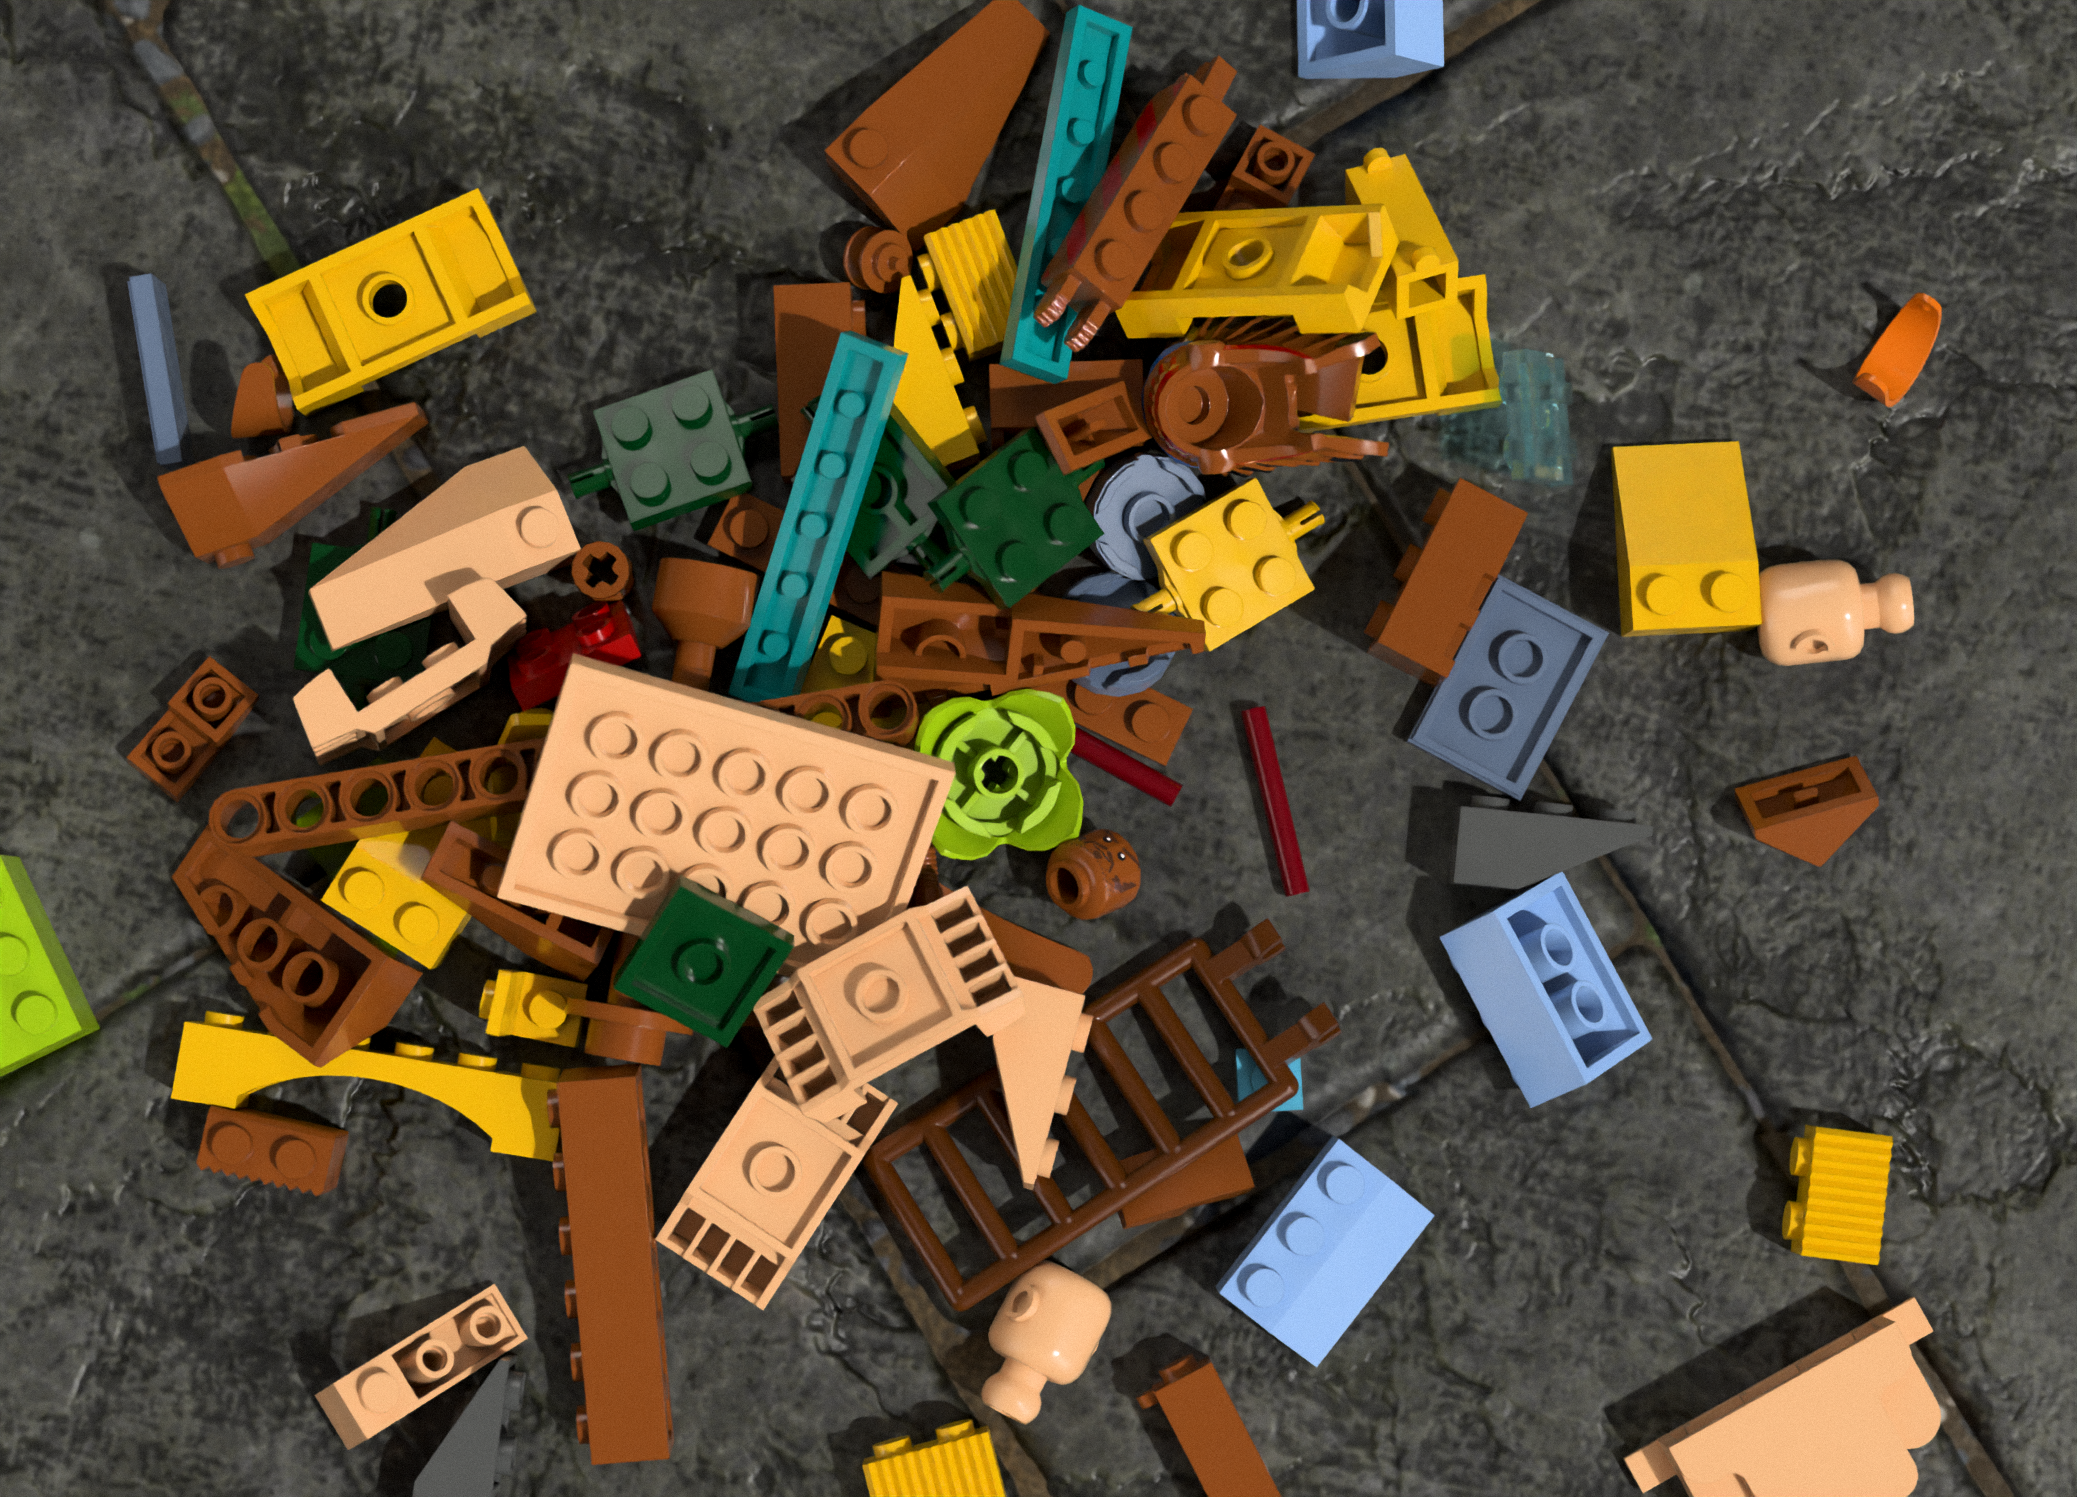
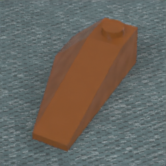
M993 0L870 105L824 150L828 167L891 230L901 233L908 240L912 251L917 255L925 247L924 235L944 228L961 212L971 193V188L986 159L989 158L998 140L997 137L1032 74L1051 36V32L1018 0Z
M209 824L172 875L173 880L207 934L214 936L232 966L229 969L237 982L247 988L261 1011L258 1015L268 1031L319 1068L386 1027L423 974V972L378 939L259 857H245L222 844L212 834Z

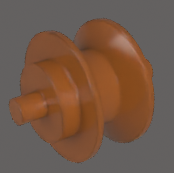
M866 226L857 230L848 240L843 254V267L849 281L858 288L871 289L883 294L898 290L901 287V279L910 275L913 264L912 249L908 240L897 231L884 230L876 226Z

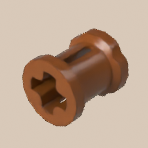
M596 541L585 545L577 552L572 562V576L575 585L589 599L595 602L606 601L609 603L623 600L630 594L635 584L632 562L619 547L609 542ZM612 559H615L612 570L618 576L616 582L610 586L608 583L601 581L595 588L591 587L596 580V577L590 571L591 566L596 561L607 565Z

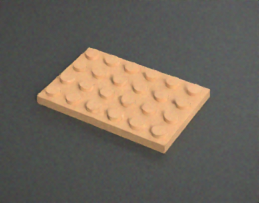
M572 653L500 880L497 897L641 936L678 877L682 875L794 935V948L777 972V974L791 977L799 968L906 911L955 776L954 762Z

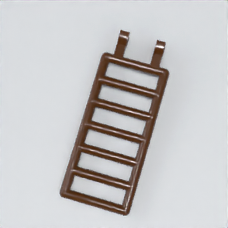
M1268 918L1253 927L1239 941L1216 956L1203 939L1199 937L1190 938L1082 1009V1013L1093 1015L1087 1039L1088 1043L1160 1154L1127 1175L1073 1090L1067 1116L1059 1113L1058 1115L1106 1189L1073 1210L1051 1175L1050 1178L1037 1175L1034 1188L1030 1191L1051 1222V1225L1020 1245L1017 1243L946 1130V1127L978 1107L1020 1173L1005 1101L999 1094L1002 1091L997 1064L868 1149L862 1158L864 1168L953 1310L958 1312L968 1310L1297 1094L1299 1083L1288 1065L1312 1049L1318 1048L1334 1039L1342 1031L1339 1028V1023L1325 1002L1304 1015L1295 1025L1270 1040L1232 981L1253 967L1269 961L1286 950L1282 943V938ZM1191 967L1268 1082L1236 1104L1160 989ZM1138 1002L1214 1117L1183 1139L1180 1138L1107 1025V1022ZM923 1142L997 1258L996 1261L967 1280L963 1279L892 1162Z

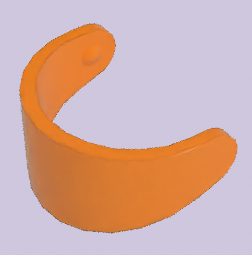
M1915 293L1879 337L1858 369L1852 383L1889 408L1897 404L1915 382L1934 346L1941 324V305L1927 294Z

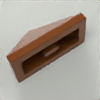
M1124 380L1046 410L1035 416L1034 419L1036 429L1063 475L1152 438Z
M1857 756L1734 789L1735 799L1756 840L1818 867H1821L1879 806L1878 795Z

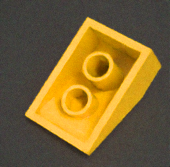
M1739 441L1612 447L1611 460L1621 637L1749 631L1761 625L1758 556Z
M433 737L419 758L458 751L438 738ZM440 776L433 779L424 791L425 803L437 806L448 800L453 792L452 778ZM388 801L386 802V804L384 805V807L381 809V811H383V810L385 809V807H386ZM490 818L457 823L492 841ZM448 825L360 839L321 899L330 907L430 970L441 966L472 917L420 880ZM513 841L492 842L510 850Z

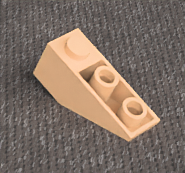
M1014 976L1024 996L1026 1014L994 1033L992 1046L1023 1187L1033 1190L1037 1175L1050 1178L1060 1140L1049 1138L1048 1133L1054 1112L1067 1116L1077 1078L1065 1075L1071 1050L1084 1053L1093 1015L1082 1013L1085 1000L1084 995Z
M493 1284L317 1393L315 1397L347 1450H350L525 1341L528 1337L500 1291Z

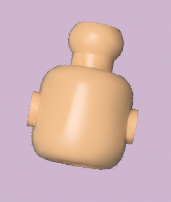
M1840 559L1779 564L1767 567L1759 573L1762 624L1757 626L1759 644L1763 656L1769 662L1776 665L1791 666L1847 660L1854 658L1863 648L1865 629L1880 628L1888 633L1897 634L1903 633L1914 626L1911 583L1909 577L1903 574L1888 573L1873 583L1860 584L1855 568L1848 562Z
M1046 1260L1041 1261L1015 1278L988 1333L990 1346L995 1352L1006 1359L1000 1371L991 1375L985 1381L981 1393L982 1402L1024 1425L1033 1421L1041 1408L1040 1393L1046 1381L1061 1385L1069 1384L1079 1378L1085 1370L1091 1356L1098 1347L1099 1340L1112 1314V1304L1108 1294L1086 1278Z

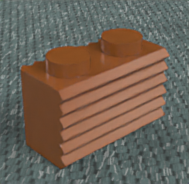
M211 1106L208 1111L196 1164L201 1171L211 1169L213 1173L224 1172L226 1177L236 1174L239 1179L249 1177L251 1182L262 1180L264 1185L274 1183L277 1188L287 1186L290 1191L299 1188L302 1194L312 1191L315 1196L328 1193L337 1187L349 1131L248 1108L232 1109Z

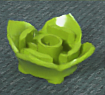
M1025 688L1009 691L990 700H978L968 696L954 697L934 706L924 714L918 726L914 751L954 762L955 776L931 840L932 845L940 855L952 859L975 860L989 855L998 845L1010 844L1027 851H1046L1079 836L1084 801L1079 783L1067 767V757L1075 744L1076 727L1070 708L1063 697L1051 692ZM999 755L1004 756L1006 760L1002 765V770L1008 775L1005 782L999 786L991 781L988 787L985 788L982 784L985 776L981 769L983 764L988 759L996 761Z

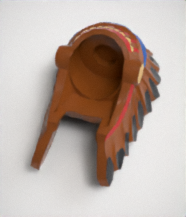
M1262 316L1199 317L1196 321L1191 322L1185 337L1167 339L1164 351L1152 364L1141 393L1143 418L1158 446L1171 459L1187 467L1199 468L1202 474H1222L1227 476L1231 473L1247 478L1253 472L1271 473L1281 466H1319L1320 462L1362 461L1364 456L1387 457L1388 442L1323 435L1322 433L1299 432L1300 419L1297 415L1298 384L1296 382V375L1313 374L1320 368L1369 354L1381 344L1376 332L1301 334L1296 321H1289L1284 316L1264 319Z

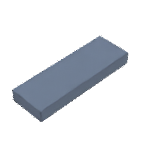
M150 273L129 277L130 281H127L156 460L162 467L173 472L195 464L166 284Z

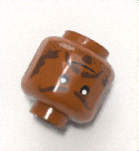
M1106 828L1091 830L1079 835L1075 839L1061 843L1051 852L1047 863L1046 886L1048 894L1053 902L1068 915L1080 920L1096 919L1125 907L1136 897L1141 885V867L1138 856L1131 844L1119 833Z

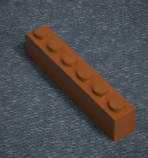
M641 1063L563 1069L557 1081V1089H548L547 1110L550 1128H561L563 1152L554 1153L553 1175L556 1192H567L569 1216H560L559 1241L562 1256L572 1255L574 1279L565 1281V1306L568 1319L578 1318L580 1342L571 1343L573 1381H584L586 1405L577 1406L578 1441L580 1445L590 1444L592 1465L670 1459L674 1444V1429L657 1240H655L656 1227Z

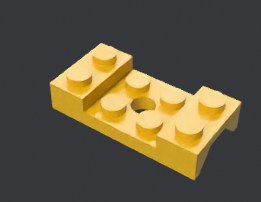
M478 188L245 294L250 307L267 333L285 372L297 410L306 417L363 392V385L459 341L475 334L481 338L537 312L489 205ZM385 285H399L405 289L407 294V303L404 310L397 316L390 318L377 315L373 308V299L376 292Z
M1384 203L1178 213L1151 258L1152 266L1140 291H1131L1122 308L1116 310L1115 313L1127 338L1185 337L1194 317L1216 318L1262 315H1293L1301 334L1361 332L1399 245V240Z
M1485 274L1458 278L1456 305L1397 321L1382 289L1379 290L1361 332L1377 333L1381 344L1380 347L1385 354L1384 368L1375 374L1367 375L1361 373L1354 416L1349 422L1297 410V415L1300 419L1298 431L1313 433V431L1434 413H1436V416L1499 407L1505 400L1503 386L1494 366L1487 321V282ZM1262 315L1264 319L1284 316L1289 321L1295 320L1293 315Z

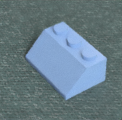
M1297 0L1298 77L1304 79L1396 78L1444 67L1443 0Z
M1563 871L1504 900L1439 937L1450 957L1453 968L1460 975L1480 1013L1483 1024L1490 1031L1510 1069L1514 1082L1520 1087L1530 1108L1588 1084L1653 1040Z
M1332 1136L1215 1287L1222 1296L1270 1334L1317 1367L1435 1215L1343 1141Z

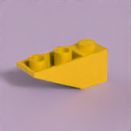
M909 275L901 279L894 348L909 354L893 402L948 472L951 473L979 462L980 452L977 444L987 441L974 405L962 409L954 386L963 383L964 378L952 347L940 350L931 327L942 322L930 290L925 288L917 291L912 277Z

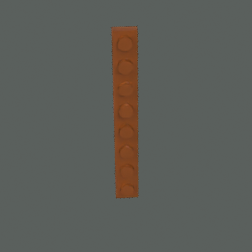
M747 493L732 497L708 542V546L766 574L785 511ZM846 550L829 605L876 628L881 575L869 579ZM894 564L885 571L917 576ZM1072 680L1027 688L1051 692L1063 697L1070 708L1074 724L1163 767L1166 766L1193 711V708L1149 687L1143 692L1122 697L1095 694Z

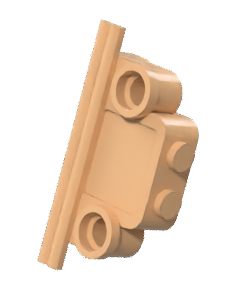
M1911 1297L1625 1456L1623 1460L1642 1493L1677 1475L1689 1497H1907L1914 1490L1918 1479L1916 1464L1907 1449L1918 1448L1931 1441L1936 1435L1941 1422L1939 1404L1914 1361L1909 1347L1910 1344L1933 1332V1329L1915 1297Z

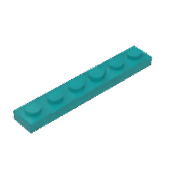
M1077 5L1066 12L999 363L1052 384H1057L1068 377L1072 350L1063 341L1078 313L1066 305L1063 314L1048 327H1044L1037 322L1033 315L1048 289L1041 283V276L1106 171L1132 33L1131 26L1081 5Z
M851 330L841 332L755 605L751 624L748 628L730 685L729 694L752 703L799 695L801 693L909 353Z

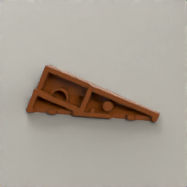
M882 571L875 632L873 682L896 681L908 688L913 694L916 704L928 702L930 708H933L949 700L951 697L990 690L993 696L1013 690L1090 676L1092 668L1126 661L1130 667L1148 664L1150 656L1189 649L1192 654L1202 653L1206 630L1204 620L1035 594H1027L1009 609L999 610L983 586L954 582L943 593L938 594L929 586L934 581L926 582L924 577ZM885 702L875 709L872 718L890 717L893 709L904 706L897 702Z

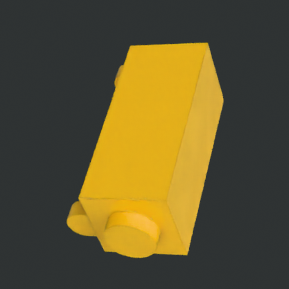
M1384 148L1370 150L1364 156L1363 165L1345 170V205L1384 203L1399 240V245L1380 287L1396 321L1456 305L1459 260L1406 154L1390 158Z

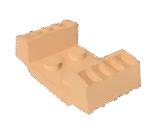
M491 577L472 582L447 595L449 616L467 645L459 649L455 642H451L436 650L423 660L422 664L426 670L406 683H403L398 676L381 684L366 696L370 705L357 712L330 669L319 674L293 698L318 764L320 766L360 748L381 751L487 685L492 666L514 649V644L517 640L526 635V613Z
M965 886L930 904L910 908L799 968L789 980L761 996L753 1011L759 1020L803 1116L828 1122L867 1103L860 1088L865 1083L974 1024L989 1037L1026 1014L1024 996L969 887Z
M774 1056L688 1186L655 1240L758 1308L764 1310L898 1103L870 1084L865 1083L860 1088L867 1103L828 1122L803 1116L785 1075Z

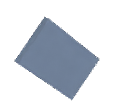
M1498 574L1478 609L1480 613L1470 632H1466L1452 659L1456 662L1448 678L1434 687L1406 743L1518 802L1521 801L1609 633Z

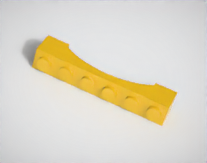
M206 1010L204 1022H184L171 1095L172 1099L237 1109L248 1107L251 1093L291 1079L324 1075L369 1078L419 1091L456 1109L492 1137L490 1150L492 1152L553 1161L554 1153L563 1152L561 1128H550L547 1110L548 1089H557L560 1068L522 1063L521 1074L496 1070L498 1058L459 1052L458 1062L451 1063L433 1060L434 1048L429 1046L396 1042L394 1053L369 1049L371 1037L319 1068L311 1064L271 1032L243 1028L244 1016Z

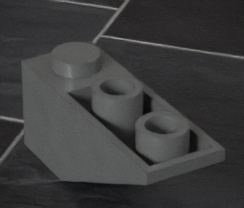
M1471 796L1470 807L1459 806L1454 808L1447 884L1507 891L1517 890L1652 836L1653 826L1636 824L1637 812L1598 809V818L1594 820L1572 817L1573 806L1535 802L1534 813L1509 811L1510 799Z
M507 1354L498 1361L415 1480L412 1497H499L502 1475H512L516 1458L517 1437L507 1436L510 1410L520 1411L525 1390L526 1374L525 1372L516 1371L518 1355Z

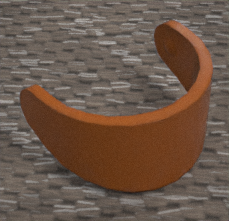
M271 354L261 362L247 365L242 371L233 410L231 435L232 438L237 439L289 434L293 425L294 401L291 396L288 379L276 354Z

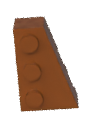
M1462 478L1458 479L1450 492L1439 487L1422 519L1423 522L1432 526L1421 548L1412 543L1409 544L1393 574L1394 578L1403 582L1392 604L1382 599L1380 600L1363 632L1374 638L1366 653L1433 688L1446 680L1456 662L1452 659L1466 632H1470L1480 613L1478 609L1492 582L1496 580L1528 513Z

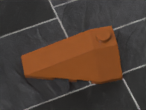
M416 402L340 422L330 428L332 438L319 441L316 434L304 436L296 434L278 439L277 445L268 450V456L257 458L256 455L243 456L241 450L158 476L157 479L195 558L207 564L216 562L218 569H226L254 559L253 549L272 542L428 424L425 411Z

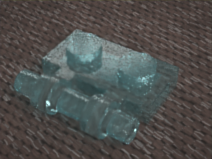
M1530 349L1502 352L1503 371L1499 377V392L1507 411L1508 434L1504 440V456L1508 467L1511 469L1512 480L1535 484L1548 483V487L1573 485L1572 461L1578 459L1577 441L1570 439L1567 405L1573 403L1572 383L1565 382L1564 359L1554 358V354Z

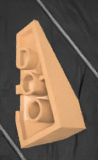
M522 446L465 466L310 588L308 593L332 651L449 609L447 595L472 582L491 577L502 589L568 566L581 548L557 489L527 448Z

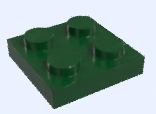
M680 875L614 976L613 989L728 1047L794 948V935Z

